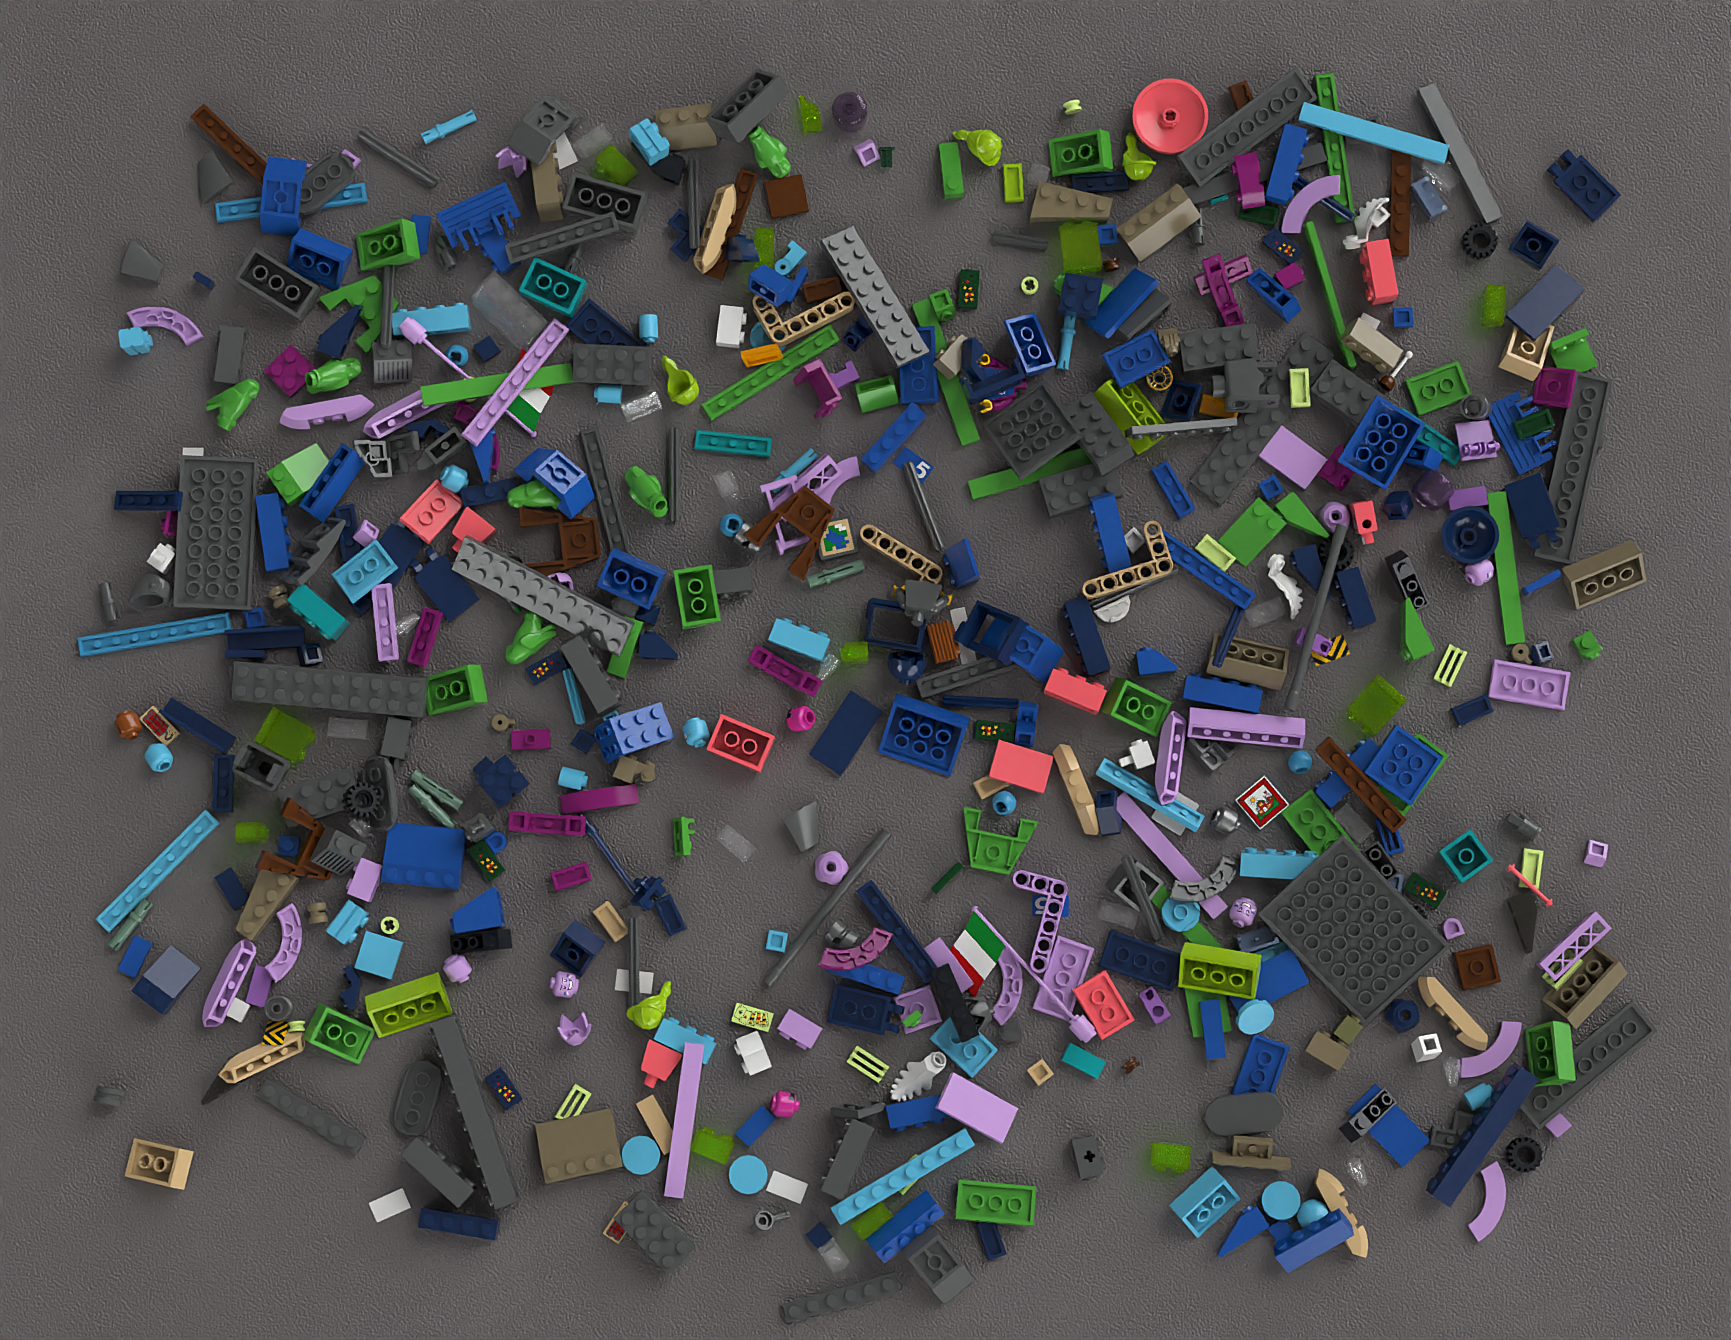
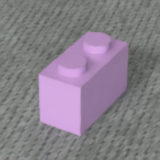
M361 858L359 863L354 866L353 871H355L353 879L350 878L347 883V894L367 902H372L382 877L383 866Z
M791 1009L788 1010L777 1028L780 1030L779 1035L788 1040L792 1037L797 1040L796 1045L804 1050L807 1047L812 1048L823 1030Z

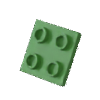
M1586 328L1549 344L1548 350L1556 368L1586 372L1597 367L1596 360L1586 340V337L1589 335Z

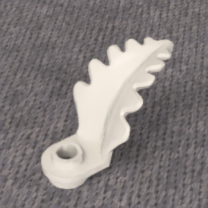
M1389 198L1372 199V202L1368 201L1365 203L1366 208H1359L1360 216H1356L1354 221L1357 234L1347 236L1346 240H1343L1346 249L1360 248V243L1368 241V235L1373 224L1372 218L1377 209L1388 202Z
M1274 554L1268 562V568H1270L1268 576L1276 583L1280 590L1284 591L1291 607L1290 618L1293 620L1299 613L1298 609L1302 607L1300 602L1303 601V598L1298 596L1302 593V590L1295 586L1297 581L1294 578L1281 572L1285 564L1284 557L1280 554Z
M932 1052L921 1062H908L906 1065L908 1071L901 1070L899 1074L902 1079L896 1078L894 1082L897 1085L893 1084L891 1086L893 1089L890 1091L891 1100L900 1102L901 1098L902 1101H906V1096L911 1100L913 1092L920 1096L921 1088L930 1090L933 1077L946 1065L945 1055L941 1052Z

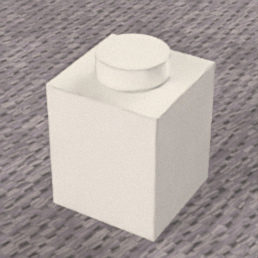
M1437 1034L1419 1036L1411 1043L1416 1062L1435 1059L1442 1052Z

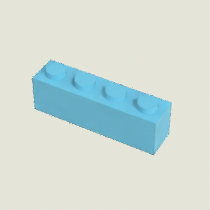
M454 303L451 307L436 305L433 309L417 307L415 311H407V309L396 310V313H393L392 316L393 336L395 339L406 338L401 333L399 326L407 317L415 319L427 330L425 333L427 336L471 331L469 308L464 303Z
M1247 847L1241 851L1240 876L1294 879L1319 855H1315L1316 852L1304 851V854H1299L1295 850H1284L1283 853L1277 852L1276 849L1257 851V848Z

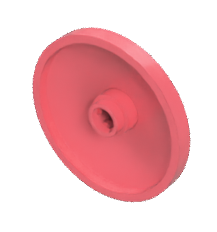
M1162 79L1151 83L1139 94L1133 107L1132 123L1136 135L1149 149L1161 154H1179L1204 135L1208 124V108L1201 93L1191 84L1179 79Z

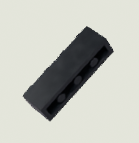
M949 963L930 970L960 1041L963 1043L979 1036L980 1034Z

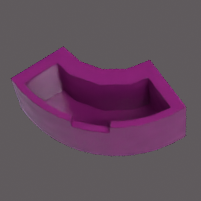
M1256 152L1234 156V164H1231V171L1233 176L1236 175L1237 202H1241L1242 209L1264 206V187L1260 181L1259 173L1261 170Z

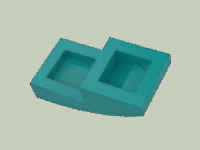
M1072 1043L1067 1045L1060 1059L1098 1079L1106 1061Z

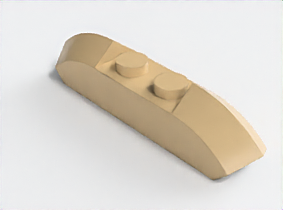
M733 183L716 190L700 238V247L696 250L693 259L695 267L702 274L715 265L722 253L721 245L725 241V233L731 223V215H734L736 210V191Z
M1059 744L1052 753L1085 834L1097 835L1100 831L1096 807L1071 746Z
M1418 977L1419 990L1428 1007H1431L1433 1004L1436 1005V1011L1441 1016L1445 1015L1450 1020L1448 1024L1455 1031H1460L1456 1037L1461 1042L1474 1049L1486 1051L1488 1035L1435 977Z
M286 1032L283 1045H261L262 1043L247 1049L229 1060L218 1075L227 1083H236L303 1051L305 1047V1039L302 1038L304 1032Z
M1319 1168L1314 1184L1330 1212L1340 1208L1352 1224L1354 1236L1344 1241L1350 1253L1366 1258L1368 1251L1367 1234L1363 1225L1355 1226L1358 1222L1354 1214H1349L1346 1208L1349 1205L1345 1197L1339 1195L1345 1189L1333 1175Z

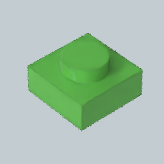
M916 1010L903 1021V1024L907 1028L909 1026L914 1028L921 1022V1013Z

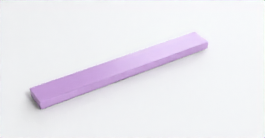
M555 318L552 320L461 436L476 447L479 445L569 332L567 327Z
M1124 791L1117 798V811L1178 881L1196 882L1204 880ZM1218 895L1198 902L1213 920L1228 907Z
M685 1042L664 1191V1196L684 1197L704 1044Z

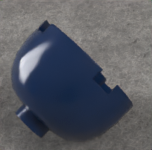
M893 652L888 655V669L894 678L900 680V683L911 684V681L919 679L925 672L927 658L912 652H904V655H898V652Z

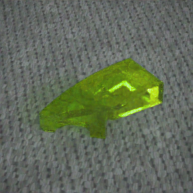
M799 95L803 132L822 131L821 115L818 106L810 103L803 95Z

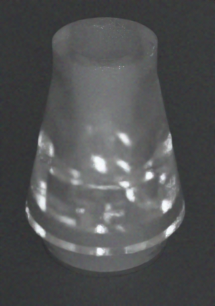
M416 612L395 621L396 633L400 638L406 637L419 623L420 617Z
M831 653L827 656L825 655L815 676L824 682L840 667L839 664L842 661Z
M1444 1058L1443 1068L1447 1086H1459L1462 1067L1460 1058Z
M1354 1157L1345 1162V1169L1358 1187H1363L1369 1183L1364 1162L1360 1157Z

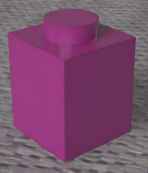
M1294 262L1275 273L1273 278L1288 291L1303 282L1305 273L1301 266H1297Z

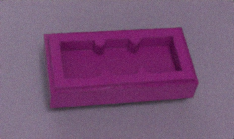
M550 729L511 731L512 750L551 749Z
M587 861L550 873L555 892L593 880Z

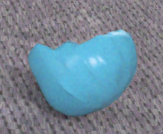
M1316 1199L1302 1202L1299 1207L1297 1219L1303 1229L1313 1221L1326 1216L1330 1210L1322 1201Z

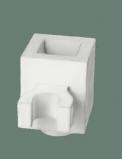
M160 543L153 550L147 562L166 575L176 561V549L168 543L166 546Z
M1142 739L1131 743L1132 746L1128 748L1130 756L1118 760L1120 767L1133 763L1136 770L1155 763L1148 742H1142Z

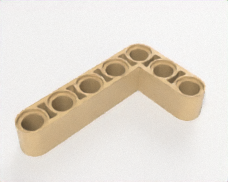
M843 292L782 322L773 304L758 295H755L753 298V310L770 342L772 344L777 343L779 347H783L850 313L854 309L855 300L850 292ZM847 299L851 304L844 306L841 301ZM758 301H764L766 303V306L758 307L756 303ZM826 308H832L834 310V313L827 314L824 310ZM814 316L818 321L811 323L808 321V318ZM772 317L775 319V322L769 324L765 319ZM793 325H798L801 327V329L796 332L793 331L791 327ZM781 333L784 338L777 340L774 338V335Z
M1149 521L1145 524L1143 530L1152 561L1085 582L1082 587L1083 596L1091 600L1169 575L1173 568V562L1160 524L1156 521ZM1149 526L1156 527L1157 533L1155 535H1150L1147 532ZM1160 544L1163 547V552L1155 553L1153 546ZM1161 562L1167 563L1169 570L1161 571L1159 564ZM1148 568L1151 571V575L1143 577L1140 570ZM1130 574L1133 580L1130 583H1125L1122 580V576ZM1105 580H1112L1114 587L1107 589L1104 586ZM1087 586H1094L1096 592L1093 595L1087 594L1085 591Z
M865 525L861 528L860 538L865 544L921 577L919 581L939 584L942 578V570L938 565L872 525ZM866 530L874 532V536L871 539L863 536ZM882 540H888L890 547L883 549L879 544ZM904 550L907 555L905 558L899 559L896 557V552ZM914 560H920L922 561L923 566L919 569H915L912 566V562ZM937 570L939 572L938 578H930L928 575L929 571Z

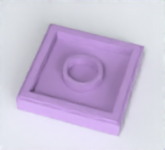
M930 985L893 997L896 1005L905 1007L904 1013L899 1014L906 1034L942 1022ZM918 1010L922 1015L920 1017L921 1022L914 1028L911 1026L907 1028L903 1021Z

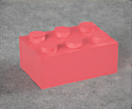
M1389 239L1366 242L1361 249V253H1359V260L1361 264H1364L1365 271H1362L1364 283L1367 282L1368 286L1366 290L1367 301H1370L1371 306L1392 303L1399 294Z
M1058 667L1057 670L1053 668L1043 694L1097 715L1107 690H1104V686L1096 682L1093 684L1087 683L1086 678L1075 675V677L1068 675L1069 671Z
M721 714L706 750L761 773L774 743L775 736Z

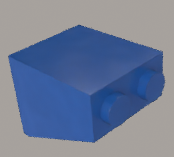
M496 887L490 888L452 914L453 918L450 919L451 930H454L456 934H465L505 927L500 889Z

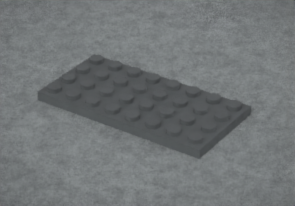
M181 455L179 491L183 492L181 511H178L173 607L251 610L258 459Z

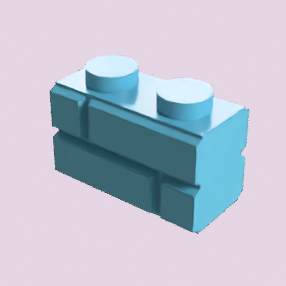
M646 118L629 129V138L649 165H653L668 156L670 144L665 137L659 135V129L654 122L651 123Z
M133 327L130 330L127 328L121 329L118 332L120 347L130 356L137 355L139 352L141 354L150 352L153 340L147 331H143L140 327Z
M348 899L326 929V932L345 945L348 942L351 944L358 935L355 933L358 928H363L368 922L369 918L367 916L369 913Z

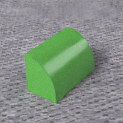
M891 375L855 384L862 413L899 403Z

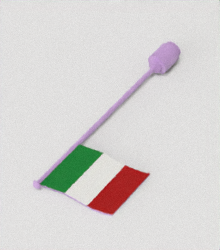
M407 317L399 326L401 333L414 345L417 342L419 344L424 342L464 378L471 379L426 340L427 335L425 333L427 330L415 319ZM521 348V353H520V356H519V359H518L517 364L520 362V360H521V359L524 357V355L527 353V352H526L524 349H522V348ZM554 386L521 391L505 411L507 415L530 433L532 438L537 435L535 428L540 413L551 396Z
M973 906L971 909L973 914L965 930L950 949L974 982L968 988V991L974 997L977 996L981 984L997 964L1006 946L1071 1018L1069 1021L1071 1025L1068 1028L1078 1039L1087 1043L1097 1034L1094 1030L1095 1027L1083 1014L1080 1017L1078 1014L1073 1016L978 911V907Z

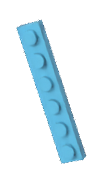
M1104 758L1096 772V775L1195 833L1205 817L1176 799L1171 803L1161 805L1156 787Z

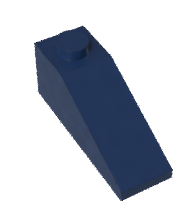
M361 304L355 305L325 330L323 334L321 333L317 340V344H319L317 349L335 358H342L364 306Z
M1313 544L1292 550L1289 556L1291 566H1295L1299 575L1318 594L1323 570L1316 545ZM1329 592L1327 594L1325 602H1328L1330 600Z

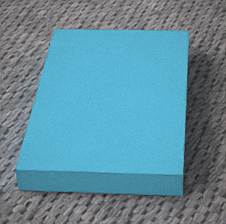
M375 539L332 573L331 576L354 604L397 570L398 567Z
M950 1017L929 1038L971 1078L998 1051L980 1032L979 1036L962 1043Z

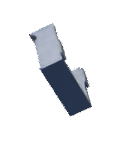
M1017 358L1013 359L1011 368L989 376L980 382L969 384L966 377L960 379L959 384H963V390L969 404L973 405L1023 384L1022 379L1025 378V375L1019 364L1020 361Z
M872 597L868 600L865 615L868 620L864 644L918 654L925 653L928 637L924 632L927 619H923V624L920 626L917 645L871 638L870 631L875 607L905 612V609H902L899 603L895 601Z
M977 600L967 621L960 623L953 638L966 648L1009 666V658L1023 631L1029 624L1018 616ZM987 614L1011 624L999 651L974 641Z

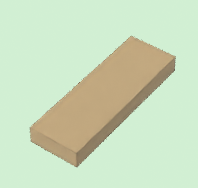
M651 1095L636 1105L662 1153L665 1155L670 1152L673 1129L654 1095Z

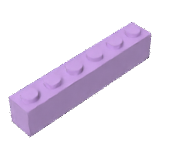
M1190 707L1187 737L1303 749L1305 719Z

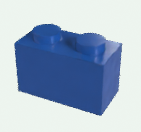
M763 264L749 274L748 289L774 306L778 307L791 297L793 282L767 265Z

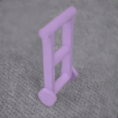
M796 475L759 486L761 493L765 492L770 512L775 509L770 491L791 485L792 492L795 493L797 491L795 483L798 482ZM779 522L775 525L779 539L775 543L779 555L784 554L783 550L807 543L810 540L808 536L804 535L784 542Z

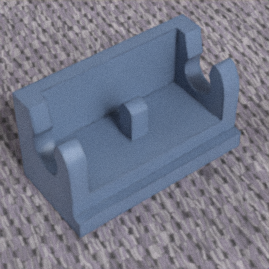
M1428 176L1411 185V192L1428 220L1448 210Z
M1269 926L1235 936L1239 951L1247 953L1279 943L1278 937Z

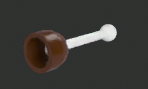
M1411 351L1405 353L1404 359L1391 375H1385L1380 379L1378 384L1381 388L1388 392L1395 386L1394 377L1405 362L1412 358L1413 354Z

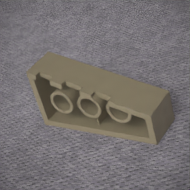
M556 141L551 145L550 154L539 166L531 161L536 206L541 222L563 219L561 203H564L562 191H559V186H562L560 175H557L559 162L558 158L554 156V153H557Z
M1039 181L1029 223L1062 221L1108 222L1113 199Z
M260 870L236 930L249 940L256 941L301 879L296 875Z

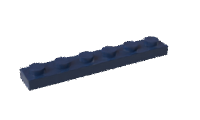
M872 880L868 881L856 892L885 931L892 933L891 939L924 983H928L933 979L930 970L937 968V966Z

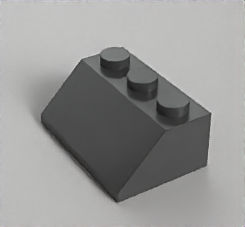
M1158 289L1153 290L1115 333L1124 343L1139 336L1170 309L1172 300Z

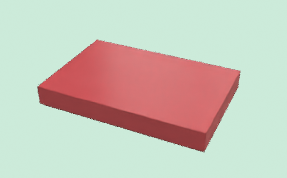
M436 479L400 517L399 521L429 544L464 507L463 502L457 494L443 487L441 481Z
M998 740L988 777L1043 794L1054 756Z
M1106 970L1072 989L1101 1040L1134 1021L1132 1014Z

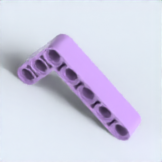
M1020 870L1012 877L1015 887L1047 896L1030 960V968L1035 973H1041L1048 966L1068 888L1061 880ZM1019 874L1026 876L1027 881L1023 885L1016 882V876ZM1037 879H1042L1045 882L1044 889H1036L1034 883ZM1054 885H1062L1064 888L1063 894H1055L1053 891ZM1050 903H1056L1059 906L1057 913L1049 912L1048 906ZM1050 921L1053 923L1054 929L1052 932L1044 930L1043 925L1045 922ZM1041 940L1049 943L1047 951L1039 949L1038 943ZM1035 959H1041L1044 962V967L1041 970L1034 968L1033 962Z

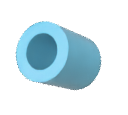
M646 314L638 316L639 339L643 340V343L646 344L655 343V340L658 339L657 315Z
M599 383L598 387H595L594 398H597L598 402L621 404L622 385Z
M562 767L558 785L581 790L582 787L586 788L588 776H585L586 772Z
M1482 1083L1465 1092L1463 1096L1471 1110L1474 1111L1483 1106L1485 1100L1491 1097L1494 1091L1490 1084Z

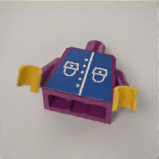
M987 354L981 356L982 362H977L983 366V372L987 377L1010 368L1009 365L991 358ZM1026 378L1022 379L1023 384L980 402L979 405L983 404L985 406L981 413L1001 411L1010 405L1016 397L1015 390L1026 389Z

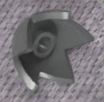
M983 997L964 999L965 1002H971L967 1006L968 1009L972 1010L970 1013L980 1016L975 1023L977 1030L985 1028L993 1019L991 1015L995 1014L990 999L986 1001Z

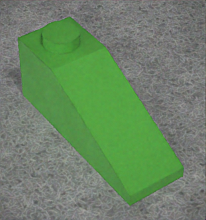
M958 142L939 144L944 200L963 198L964 191Z
M1291 492L1275 505V513L1287 524L1324 541L1330 536L1294 492Z
M626 616L625 618L635 622L622 654L619 657L612 654L607 673L624 679L639 642L640 634L644 628L643 622Z

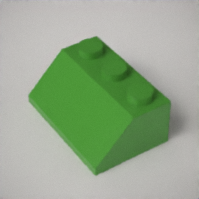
M704 565L673 570L682 630L720 622L712 566Z
M1551 1021L1525 1029L1529 1071L1539 1078L1534 1087L1561 1085L1576 1081L1570 1023Z

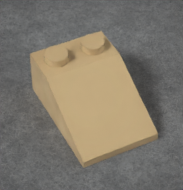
M1514 325L1498 367L1534 382L1542 369L1554 326L1550 325L1533 342Z
M134 1138L125 1177L184 1190L194 1151Z

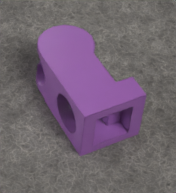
M852 361L845 363L846 369L836 374H829L837 390L860 381Z
M1306 628L1298 629L1292 643L1293 645L1303 646L1307 632ZM1316 633L1311 651L1327 657L1333 642Z
M1152 986L1138 994L1155 1026L1171 1017Z

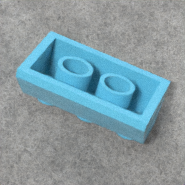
M1212 1166L1169 1206L1198 1238L1240 1200V1197Z

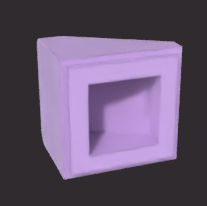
M871 139L854 147L864 167L880 159L879 153Z
M364 519L355 532L353 539L362 546L367 547L377 538L379 529Z
M1589 840L1584 863L1603 867L1607 857L1608 844Z
M1559 1113L1545 1126L1555 1138H1558L1572 1125Z

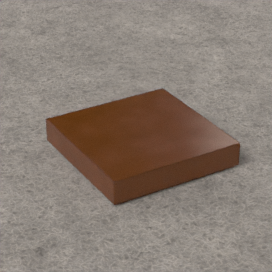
M802 174L765 181L772 219L809 212Z
M1492 944L1453 952L1462 990L1501 982Z

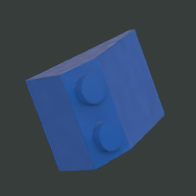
M968 538L947 548L943 560L945 566H949L951 573L948 574L951 585L955 584L957 589L978 582L979 571Z

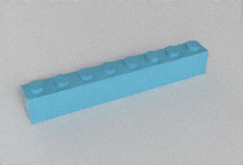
M963 1128L833 1205L831 1210L841 1225L973 1147L975 1144L967 1130Z

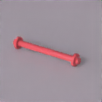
M1510 864L1507 867V871H1511L1546 903L1545 906L1550 907L1553 904L1551 902L1553 899L1549 900L1514 868V864Z

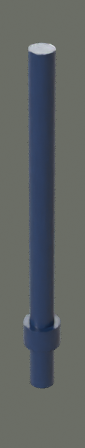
M586 817V834L594 840L631 894L635 896L636 893L633 890L636 886L597 833L598 829Z

